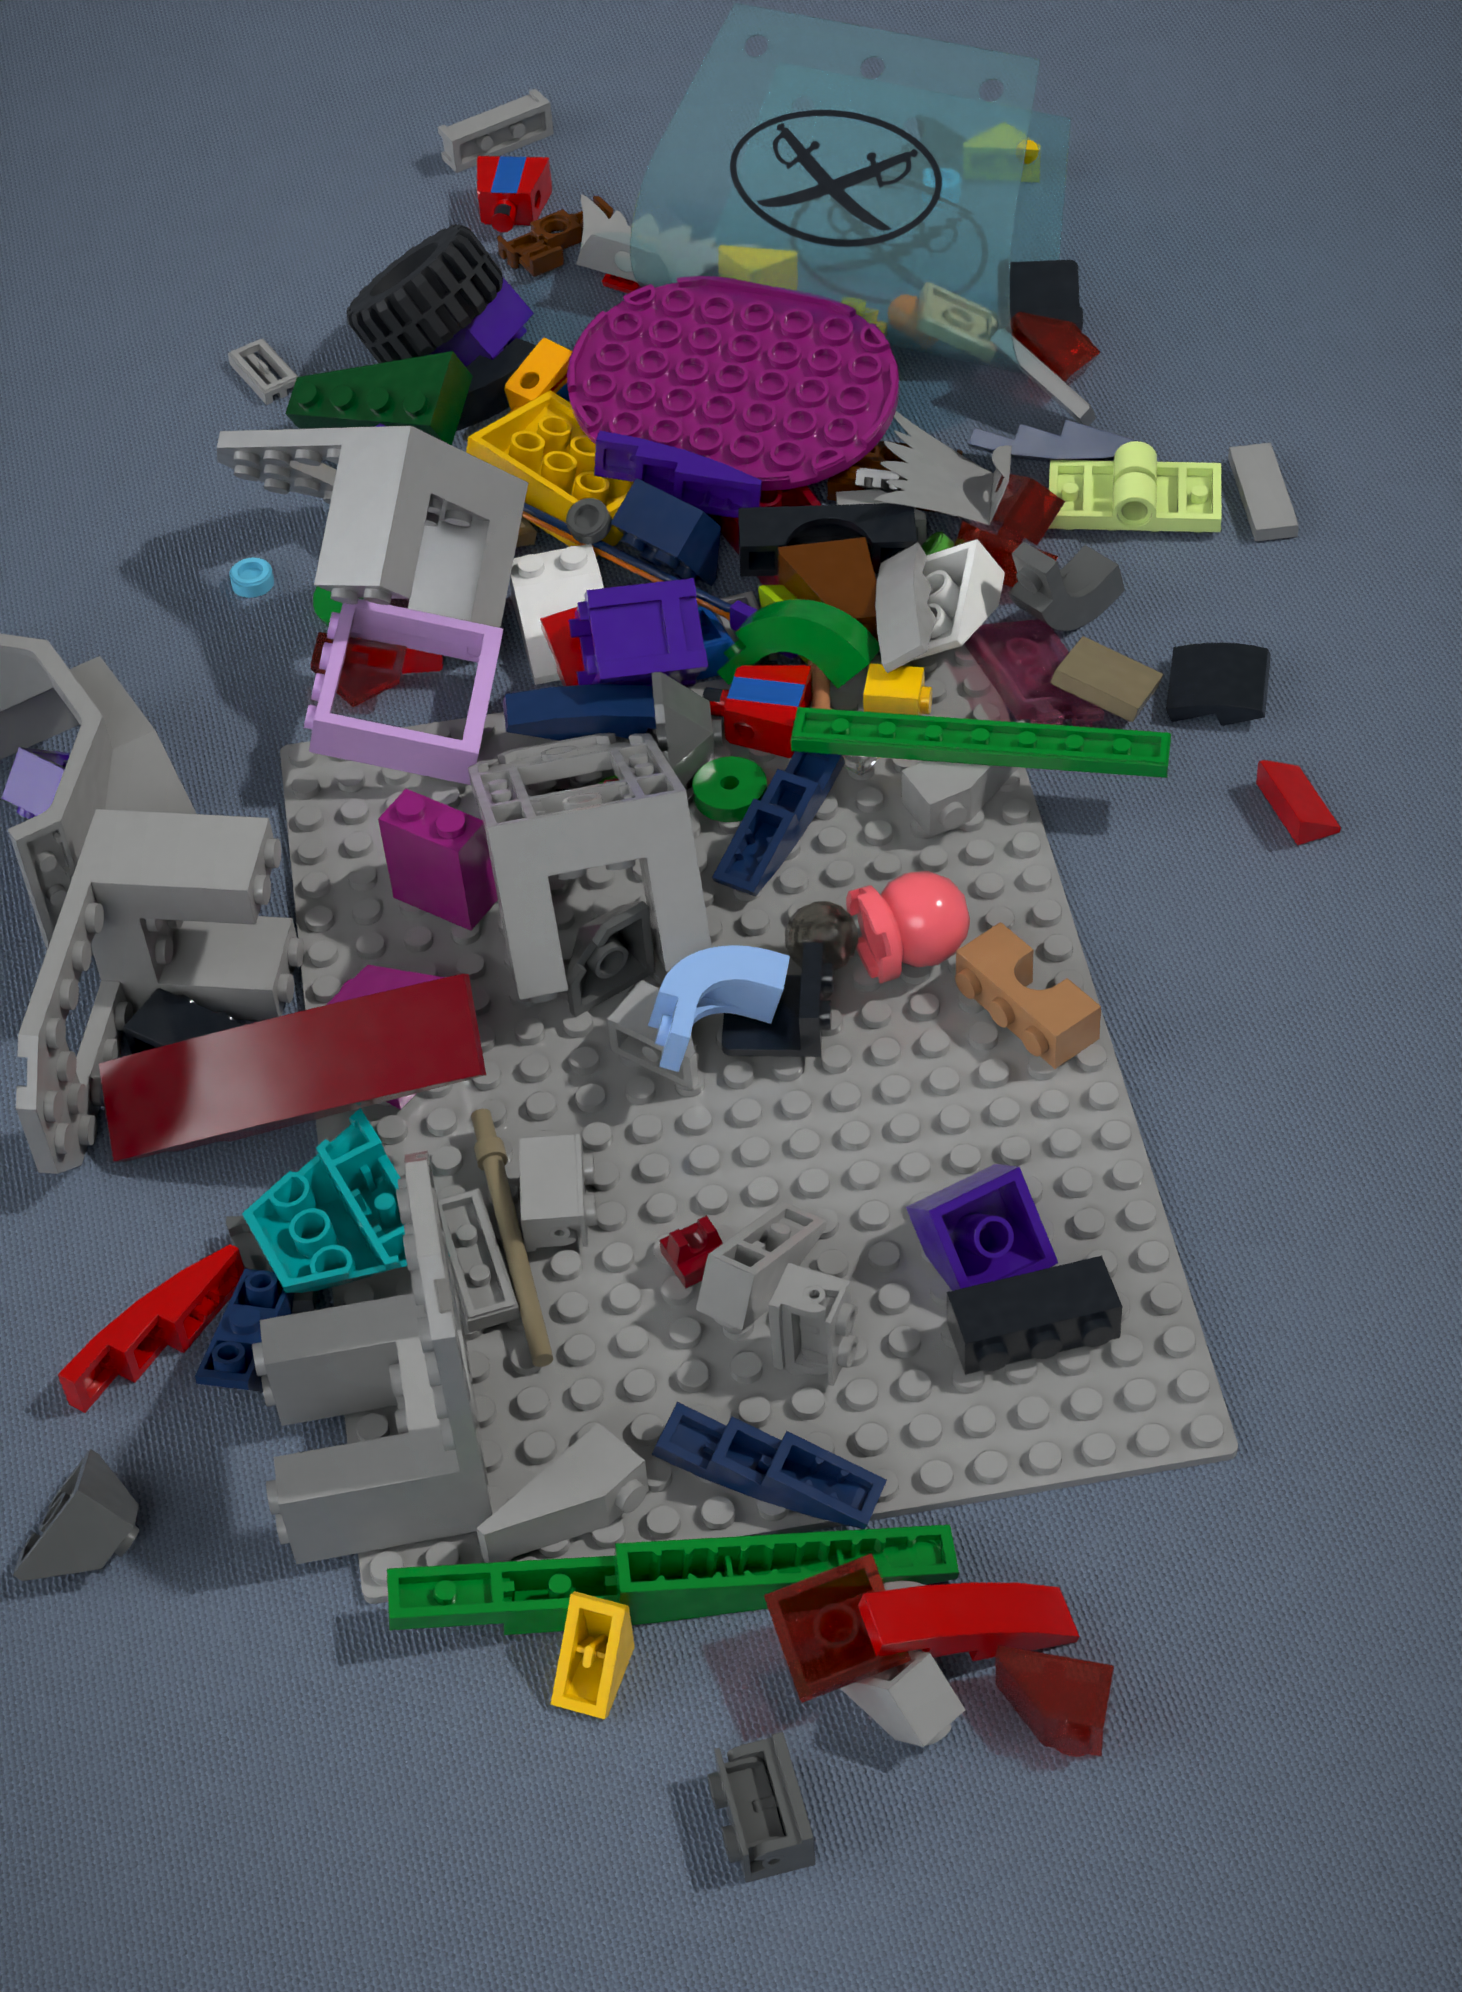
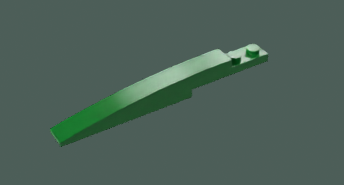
M950 1524L615 1543L614 1556L387 1568L389 1630L503 1624L504 1635L564 1631L570 1596L574 1591L628 1605L632 1625L650 1624L863 1596L865 1592L875 1586L894 1581H912L924 1585L958 1579L959 1569Z

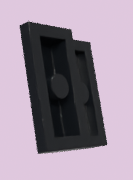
M1200 643L1173 647L1166 711L1171 721L1175 722L1216 714L1220 725L1225 726L1265 718L1271 658L1268 648L1240 643Z

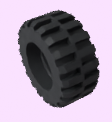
M454 224L448 229L444 228L435 235L427 237L420 244L406 251L399 259L393 261L383 272L375 276L350 303V307L346 311L347 321L378 363L428 355L441 344L453 338L461 329L468 326L496 298L497 292L501 291L503 284L502 271L470 228Z

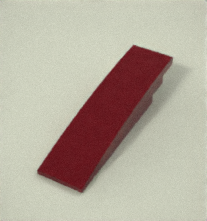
M465 973L311 1008L99 1063L114 1162H128L166 1151L179 1152L218 1141L231 1142L486 1075L469 974Z

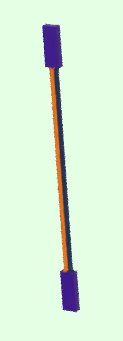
M379 423L376 427H386V426L383 425V424H381V423ZM524 503L523 518L579 546L585 545L574 539L565 522ZM602 540L592 544L595 554L652 582L680 580ZM696 587L697 604L730 621V629L737 631L745 620L757 611V609L739 600L734 604H729ZM778 652L792 660L798 655L790 652Z

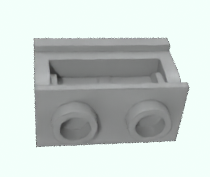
M581 1133L519 1138L520 1211L526 1252L536 1251V1248L572 1244L577 1240L576 1233H581L583 1247H588V1226L597 1225L595 1194L586 1195V1185L595 1184V1167L593 1153L583 1154Z
M788 1263L768 1304L773 1368L784 1370L786 1366L813 1375L828 1373V1384L834 1386L842 1366L849 1368L852 1365L858 1347V1337L852 1335L857 1306L851 1304L850 1281Z

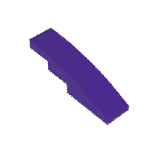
M599 430L596 438L594 476L631 482L638 478L707 514L738 518V508L760 507L762 480L724 463L684 449L642 438Z

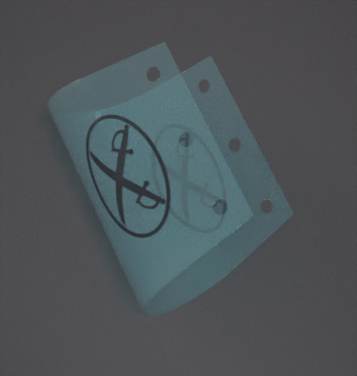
M734 3L662 136L645 173L635 206L630 237V260L634 277L641 287L652 284L654 288L677 283V278L725 277L846 304L855 308L856 314L864 318L868 323L875 324L885 335L890 346L1026 375L1017 359L1012 337L1010 262L1060 260L1071 118L1032 111L1040 59ZM757 35L765 37L768 41V48L765 53L757 57L746 54L744 47L749 38ZM868 58H880L885 65L883 73L874 79L862 76L860 72L862 63ZM988 80H998L1004 87L1001 97L991 102L983 100L979 96L981 85ZM1027 140L1034 141L1039 149L1036 160L1030 164H1024ZM1034 341L1022 345L1042 362L1048 341Z

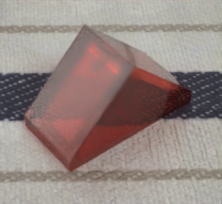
M318 632L311 660V670L315 674L325 675L326 670L319 669L324 642L333 644L334 639L327 638V633ZM350 637L336 693L349 705L355 707L398 685L401 679L407 646Z

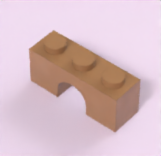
M1000 922L956 950L955 982L965 997L976 1000L990 1013L992 1019L999 1026L1007 1027L1021 1039L1026 1049L1032 1055L1040 1056L1056 1069L1100 1039L1101 1006L1068 978L1054 987L1045 990L1027 988L1026 986L1033 982L1034 950Z

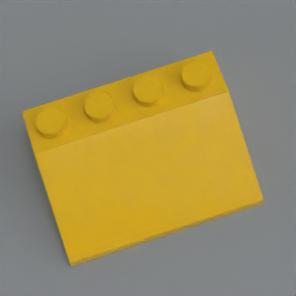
M551 390L468 436L466 453L528 482L525 503L565 523L567 513L572 505L586 498L600 500L606 506L613 519L634 483L594 476L596 445L580 428L570 402ZM535 524V525L538 526L539 528L543 529L546 533H548V534L552 535L553 537L557 538L558 540H560L561 542H563V543L566 544L567 546H569V547H570V546H579V545H577V544H575V543H573V542H571V541H569V540H567V539H565V538H563V537H561V536H559V535H557V534H555V533H553V532H551V531H549V530H547V529H545V528H543V527H541V526ZM612 525L608 535L602 541L615 546L621 540L623 533Z

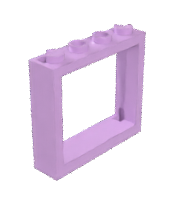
M358 598L357 604L343 603L340 613H331L327 638L334 640L333 644L324 642L319 669L326 670L325 675L316 673L311 700L318 701L317 706L308 705L304 728L312 729L309 752L471 785L468 767L477 764L503 628L393 605L375 604ZM350 636L477 662L478 666L463 739L458 740L332 714Z

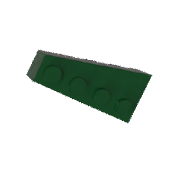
M450 351L301 376L296 379L285 414L299 429L376 427L379 423L385 426H412L452 445L473 375L457 355Z

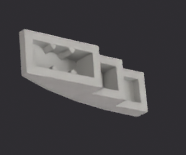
M919 543L912 545L880 564L876 583L875 607L882 666L887 673L927 652L936 621L935 615L927 604L932 588L923 574L927 555Z

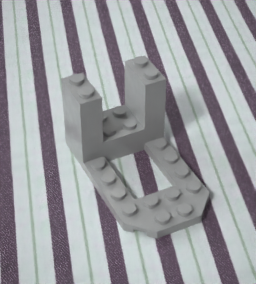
M412 426L220 431L217 444L218 463L234 469V476L244 480L264 482V489L270 492L288 494L291 491L323 498L324 502L330 504L314 585L331 592L330 598L332 600L346 604H357L358 598H363L371 603L390 605L391 599H409L408 609L498 628L501 627L528 482ZM328 460L338 464L337 469L323 464L321 461Z
M599 733L512 749L497 755L499 764L489 768L488 762H479L468 767L471 787L485 827L511 974L519 1000L528 998L529 1002L532 1003L547 1002L557 998L558 992L568 991L548 876L557 874V879L560 880L574 879L584 876L588 868L606 865L607 870H622L636 864L635 860L639 859L646 903L649 906L653 944L665 971H670L679 961L695 952L712 948L686 789L651 734H632L629 736L630 742H616L615 733ZM613 769L618 778V781L532 797L528 796L524 786L529 785L530 790L547 789L556 786L557 779L575 776V781H590L602 777V771Z
M95 810L18 1034L17 1057H26L28 1060L27 1086H17L16 1110L38 1173L59 1174L82 1165L87 1146L93 1145L96 1140V1118L100 1106H105L99 1063L121 1058L120 1042L124 1033L123 1027L133 1017V1013H136L158 988L175 995H185L197 1005L216 1013L224 1012L233 1019L263 1021L282 1016L285 1003H291L294 995L295 966L300 967L304 958L303 939L296 936L293 918L259 916L261 905H267L270 899V874L272 868H278L281 861V842L273 837L269 818ZM92 948L101 983L76 1057L73 1051H69L67 1045L65 1022L69 1010H74L77 1006L79 997L78 983L82 971H87L90 967Z
M428 1151L405 1154L404 1169L406 1178L397 1179L399 1189H396L401 1222L404 1224L405 1230L403 1243L408 1270L411 1272L414 1293L260 1320L262 1342L252 1344L257 1376H261L266 1406L276 1405L282 1426L396 1405L398 1407V1410H395L398 1435L274 1457L276 1480L266 1481L271 1515H275L279 1542L281 1545L290 1543L296 1564L476 1532V1528L493 1514L468 1347Z

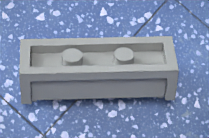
M537 89L529 91V95L448 127L445 125L439 126L438 133L443 137L444 152L441 153L442 159L458 173L476 166L478 156H501L553 135L550 102Z

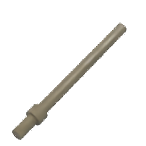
M484 1108L478 1109L471 1114L477 1139L474 1145L477 1164L481 1170L485 1171L532 1363L536 1367H544L552 1363L554 1358L505 1170L508 1157L503 1140L496 1135L491 1112Z

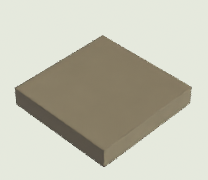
M1082 636L1057 667L1050 683L1129 722H1133L1158 688L1164 674Z

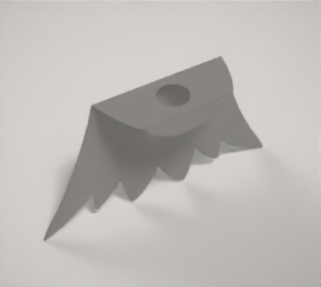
M581 194L583 235L577 265L645 285L652 284L654 287L677 283V278L700 276L719 265V247L711 248L716 242V238L703 239L689 244L692 233L691 226H681L659 233L658 224L650 214L641 217L630 226H627L626 219L620 211H615L611 218L608 219L605 213L593 201ZM750 244V245H731V246H735V247H748V248H758V247H760L761 245Z
M896 411L894 415L895 420L910 436L896 430L894 432L911 448L884 441V444L907 463L883 461L881 465L906 480H888V484L900 488L902 491L882 494L873 500L932 510L990 525L1009 482L1012 446H1001L993 451L992 460L996 470L992 473L938 441ZM1003 475L1004 479L1002 481V484L996 492L998 482L1001 476Z

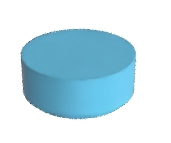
M260 558L243 559L237 562L229 572L233 591L242 597L253 598L264 595L274 585L271 565L266 560Z

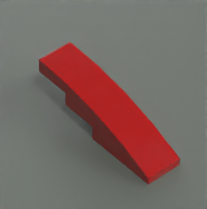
M229 1244L181 1270L137 1300L96 1334L57 1374L68 1404L86 1413L118 1375L136 1383L167 1345L185 1353L231 1299L244 1271L239 1248Z
M996 1582L925 1585L865 1593L858 1605L877 1657L921 1649L923 1652L931 1653L933 1658L969 1651L972 1661L1076 1643L1080 1637L1060 1587Z

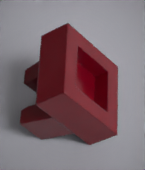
M707 1215L698 1219L696 1223L681 1230L677 1229L670 1232L669 1236L659 1240L661 1254L685 1289L703 1280L708 1254L723 1244L717 1229Z

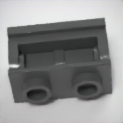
M784 1733L772 1734L771 1738L732 1748L727 1752L729 1760L727 1763L723 1761L720 1747L715 1748L717 1772L707 1774L709 1789L715 1810L726 1807L730 1825L721 1827L727 1857L729 1863L741 1862L746 1883L816 1865L814 1837Z

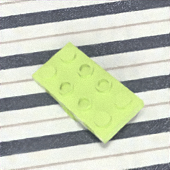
M1139 441L1128 442L1120 446L1115 452L1114 461L1050 460L1047 529L1221 532V463L1157 462L1155 450L1147 443Z

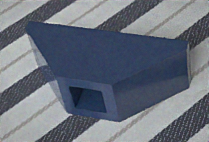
M244 1269L195 1375L196 1384L263 1392L261 1376H257L252 1344L262 1342L260 1320L292 1314L295 1294L285 1293L274 1272Z

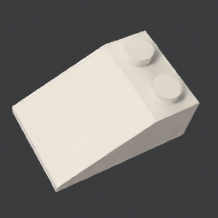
M978 539L927 555L923 574L932 587L927 604L935 615L936 621L927 652L913 660L962 646L999 606L1005 572Z
M592 544L570 546L538 554H528L513 560L509 580L511 597L535 685L560 680L556 661L541 629L540 618L578 607L577 603L584 602L585 600L584 594L586 590L604 588Z

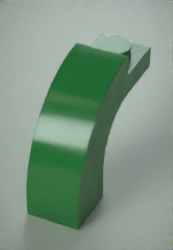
M784 600L757 610L745 620L735 632L738 639L723 652L728 659L718 669L717 673L729 685L732 683L736 668L742 665H754L758 660L772 653L790 652L801 655L813 662L834 686L839 689L870 664L879 652L880 647L876 638L860 622L836 607L812 600Z

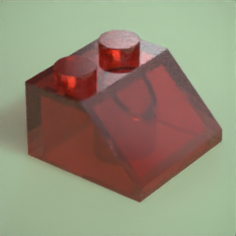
M872 1553L764 1595L801 1703L911 1661L909 1651L877 1657L858 1605L863 1594L888 1590Z

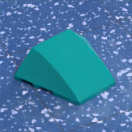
M361 1107L349 1117L351 1124L331 1142L325 1139L316 1147L318 1154L298 1172L289 1171L242 1213L244 1220L285 1293H304L332 1288L407 1266L403 1243L405 1230L404 1224L401 1222L396 1189H399L397 1179L401 1178L386 1155L380 1138Z

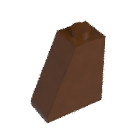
M865 537L778 547L779 585H784L797 599L822 602L844 611L860 622L878 641L875 607L877 582Z

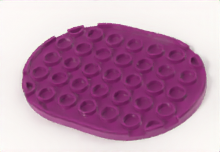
M717 276L677 278V283L655 288L650 284L623 296L624 301L607 312L601 311L587 325L573 348L567 370V387L575 419L586 436L595 445L600 430L684 449L724 463L762 480L761 491L803 487L820 482L848 469L868 454L882 439L894 418L899 399L898 365L890 349V343L875 324L868 323L864 318L857 315L855 308L839 300L812 292Z

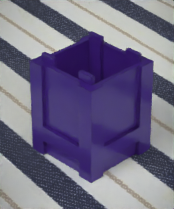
M694 578L586 590L584 602L577 603L576 619L568 620L571 638L579 637L584 664V671L577 672L578 685L617 684L653 686L652 673L662 672L685 687L695 685L696 677L701 671H705L708 668L706 649H704Z

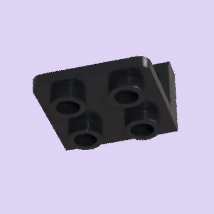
M1074 260L1003 262L998 266L999 328H1004L1021 344L1034 341L1065 343L1081 339L1083 307H1080L1078 264Z
M803 942L802 974L786 975L784 989L771 1024L742 1015L724 1013L722 1029V1051L728 1056L821 1057L823 1030H831L832 1001L824 1000V993L833 992L834 966L833 963H824L823 942Z

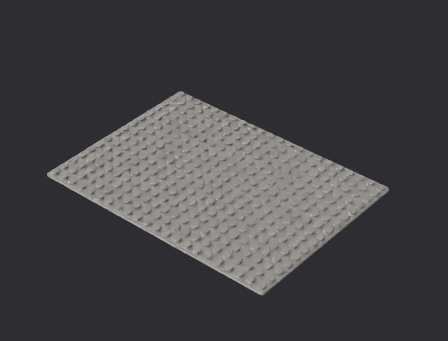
M982 641L965 642L962 646L902 665L924 667L925 686L932 687L930 714H922V716L1011 722L986 643ZM881 655L875 656L870 663L881 664ZM869 665L839 689L830 682V708L834 710L864 712L863 692ZM723 679L699 682L687 688L703 697L706 687L730 690L731 684L728 685ZM504 712L488 714L485 719L477 763L488 762V766L491 768L499 764L497 755L512 749L556 742L557 740L508 733L505 728ZM711 715L712 720L721 719L723 747H714L715 759L736 756L755 762L763 769L766 775L767 788L777 769L785 771L791 758L729 743L725 739L724 717ZM467 718L401 728L462 740ZM647 728L645 734H651L658 745L657 729ZM615 736L616 742H630L628 738ZM310 741L289 744L281 748L280 757L298 938H302L304 942V958L301 965L305 1010L326 1005L339 993L346 981L353 979L369 962L377 958L379 959L375 966L440 977H449L463 973L469 974L486 1075L417 1093L401 1110L387 1102L361 1108L380 1138L386 1155L400 1178H406L404 1169L405 1154L428 1151L437 1199L476 1188L480 1189L515 1295L485 1171L478 1167L474 1152V1145L477 1139L471 1114L478 1109H488L491 1112L496 1135L504 1142L508 1157L505 1170L522 1237L519 1138L581 1133L583 1154L593 1153L595 1184L586 1185V1195L595 1194L597 1225L588 1226V1247H583L581 1233H576L577 1240L572 1244L536 1248V1251L527 1252L554 1358L552 1363L544 1367L533 1365L521 1315L519 1319L469 1333L458 1298L468 1347L493 1513L497 1511L598 1422L645 1460L649 1491L646 1493L642 1503L634 1511L623 1513L610 1526L500 1562L614 1556L615 1543L789 1534L843 1525L757 1500L703 1479L651 1455L677 1402L726 1426L731 1416L780 1440H782L786 1431H789L887 1479L869 1521L1227 1461L1236 1457L1238 1442L1102 1010L1100 1039L1054 1069L1040 1056L1032 1055L1026 1049L1022 1040L1007 1027L999 1026L992 1019L990 1013L976 1000L969 999L961 993L955 982L956 953L939 965L912 967L902 963V972L899 978L880 984L878 977L871 978L853 940L862 937L857 915L847 916L846 897L848 891L872 885L881 894L888 882L904 873L930 871L949 878L965 895L970 925L967 937L959 948L1001 922L1034 950L1033 982L1026 986L1027 988L1045 990L1054 987L1068 978L1099 1004L1026 768L1018 767L971 821L960 825L956 829L945 831L930 838L902 804L901 770L918 764L922 760L843 755L845 764L823 804L781 867L756 897L713 881L712 876L741 821L719 822L704 816L694 803L693 786L688 789L686 793L712 947L728 945L751 946L789 955L790 959L786 975H801L803 942H823L824 963H833L834 966L833 992L824 993V1000L832 1001L831 1030H823L821 1057L728 1056L722 1051L724 1013L708 1015L695 1022L692 1027L691 1036L696 1052L699 1084L694 1090H691L611 1051L607 1018L639 982L576 1018L570 1013L567 991L558 992L557 998L547 1002L532 1003L529 1002L528 998L519 1000L511 974L498 901L474 929L470 931L393 898L378 818L406 788L482 819L471 785L309 752ZM613 769L602 771V777L590 781H575V776L557 779L556 786L542 790H530L529 785L524 786L528 796L532 797L554 793L556 789H575L597 785L604 778L616 774ZM639 859L635 860L636 864L622 870H607L606 865L588 868L584 876L574 879L560 880L557 879V874L548 876L566 975L580 927L589 923L593 918L601 916L620 905L641 901L646 903ZM653 944L656 972L643 979V981L660 988L669 971H665ZM362 966L359 970L350 972L351 970ZM358 1109L316 1119L318 1145L325 1139L331 1142L351 1124L349 1117ZM994 1164L1019 1166L1058 1260V1264L1052 1267L1098 1256L1103 1257L1122 1304L1120 1338L1110 1340L1097 1347L1083 1346L1058 1352L1047 1359L1033 1358L1008 1364L996 1371H979L965 1375L947 1325V1292L952 1290L926 1257L906 1207ZM781 1201L827 1220L824 1232L800 1266L850 1281L851 1304L857 1306L852 1335L858 1337V1347L852 1365L849 1368L842 1366L834 1386L828 1384V1373L813 1375L786 1366L784 1370L773 1368L769 1309L744 1330L724 1327L718 1324L713 1317L697 1311L696 1307L702 1281L685 1289L661 1254L659 1240L669 1236L670 1232L688 1227L707 1215L724 1243ZM408 1266L332 1287L334 1307L414 1293L411 1272L408 1270ZM397 1405L346 1414L347 1444L398 1435L395 1410H398ZM477 1531L358 1553L362 1593L364 1600L370 1604L388 1602L387 1568L488 1563L482 1558Z

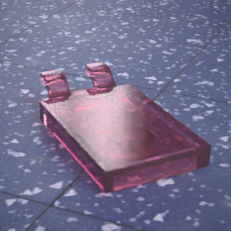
M1039 619L983 624L964 643L1017 720L1030 719L1031 723L1062 725L1064 719H1072V726L1093 727L1092 722L1103 721L1105 713L1100 707L1050 683L1055 670L1069 654V651L1053 629Z

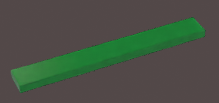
M797 707L791 736V751L1161 778H1167L1171 733L805 707Z

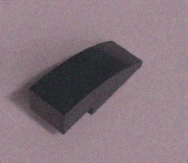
M515 338L493 360L479 355L466 367L473 375L456 431L482 422L510 408L504 390L505 384L535 348V344Z

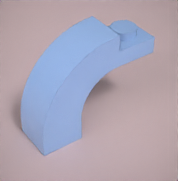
M728 945L695 952L673 966L661 984L648 1026L658 1029L655 1044L664 1046L659 1067L679 1072L690 1040L693 1024L708 1015L731 1013L771 1024L784 989L790 956L758 947Z

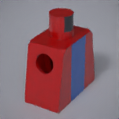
M478 156L477 195L481 222L485 225H492L498 232H508L513 228V225L530 226V222L539 218L553 190L549 157Z
M742 665L736 668L730 690L706 687L703 698L710 701L711 715L724 717L725 739L729 743L792 758L795 751H791V736L797 707L810 708L812 702L811 666Z

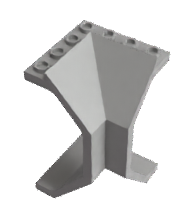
M0 633V760L17 753L19 747L28 748L81 725L51 806L42 814L8 829L46 950H48L96 809L184 814L197 813L155 729L100 656L69 669L48 640Z

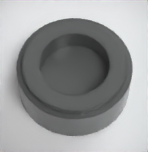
M594 498L579 500L572 505L566 516V525L575 540L583 544H594L601 541L608 535L612 526V518L606 506L600 500Z

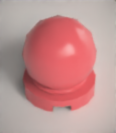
M930 871L904 873L888 882L881 894L872 885H866L848 891L846 897L847 916L857 915L862 937L853 939L856 949L871 978L878 977L880 984L899 978L902 972V963L912 967L939 965L955 955L956 950L959 949L968 934L970 916L965 895L949 878Z

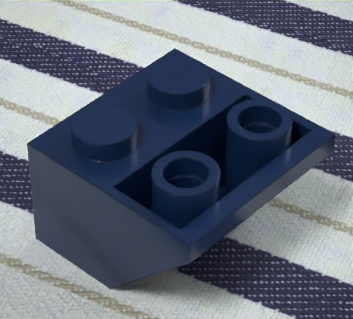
M636 478L611 521V524L623 533L620 541L640 552L639 556L658 568L665 565L673 569L671 572L680 579L694 578L695 582L698 579L713 586L717 577L721 526L704 511Z

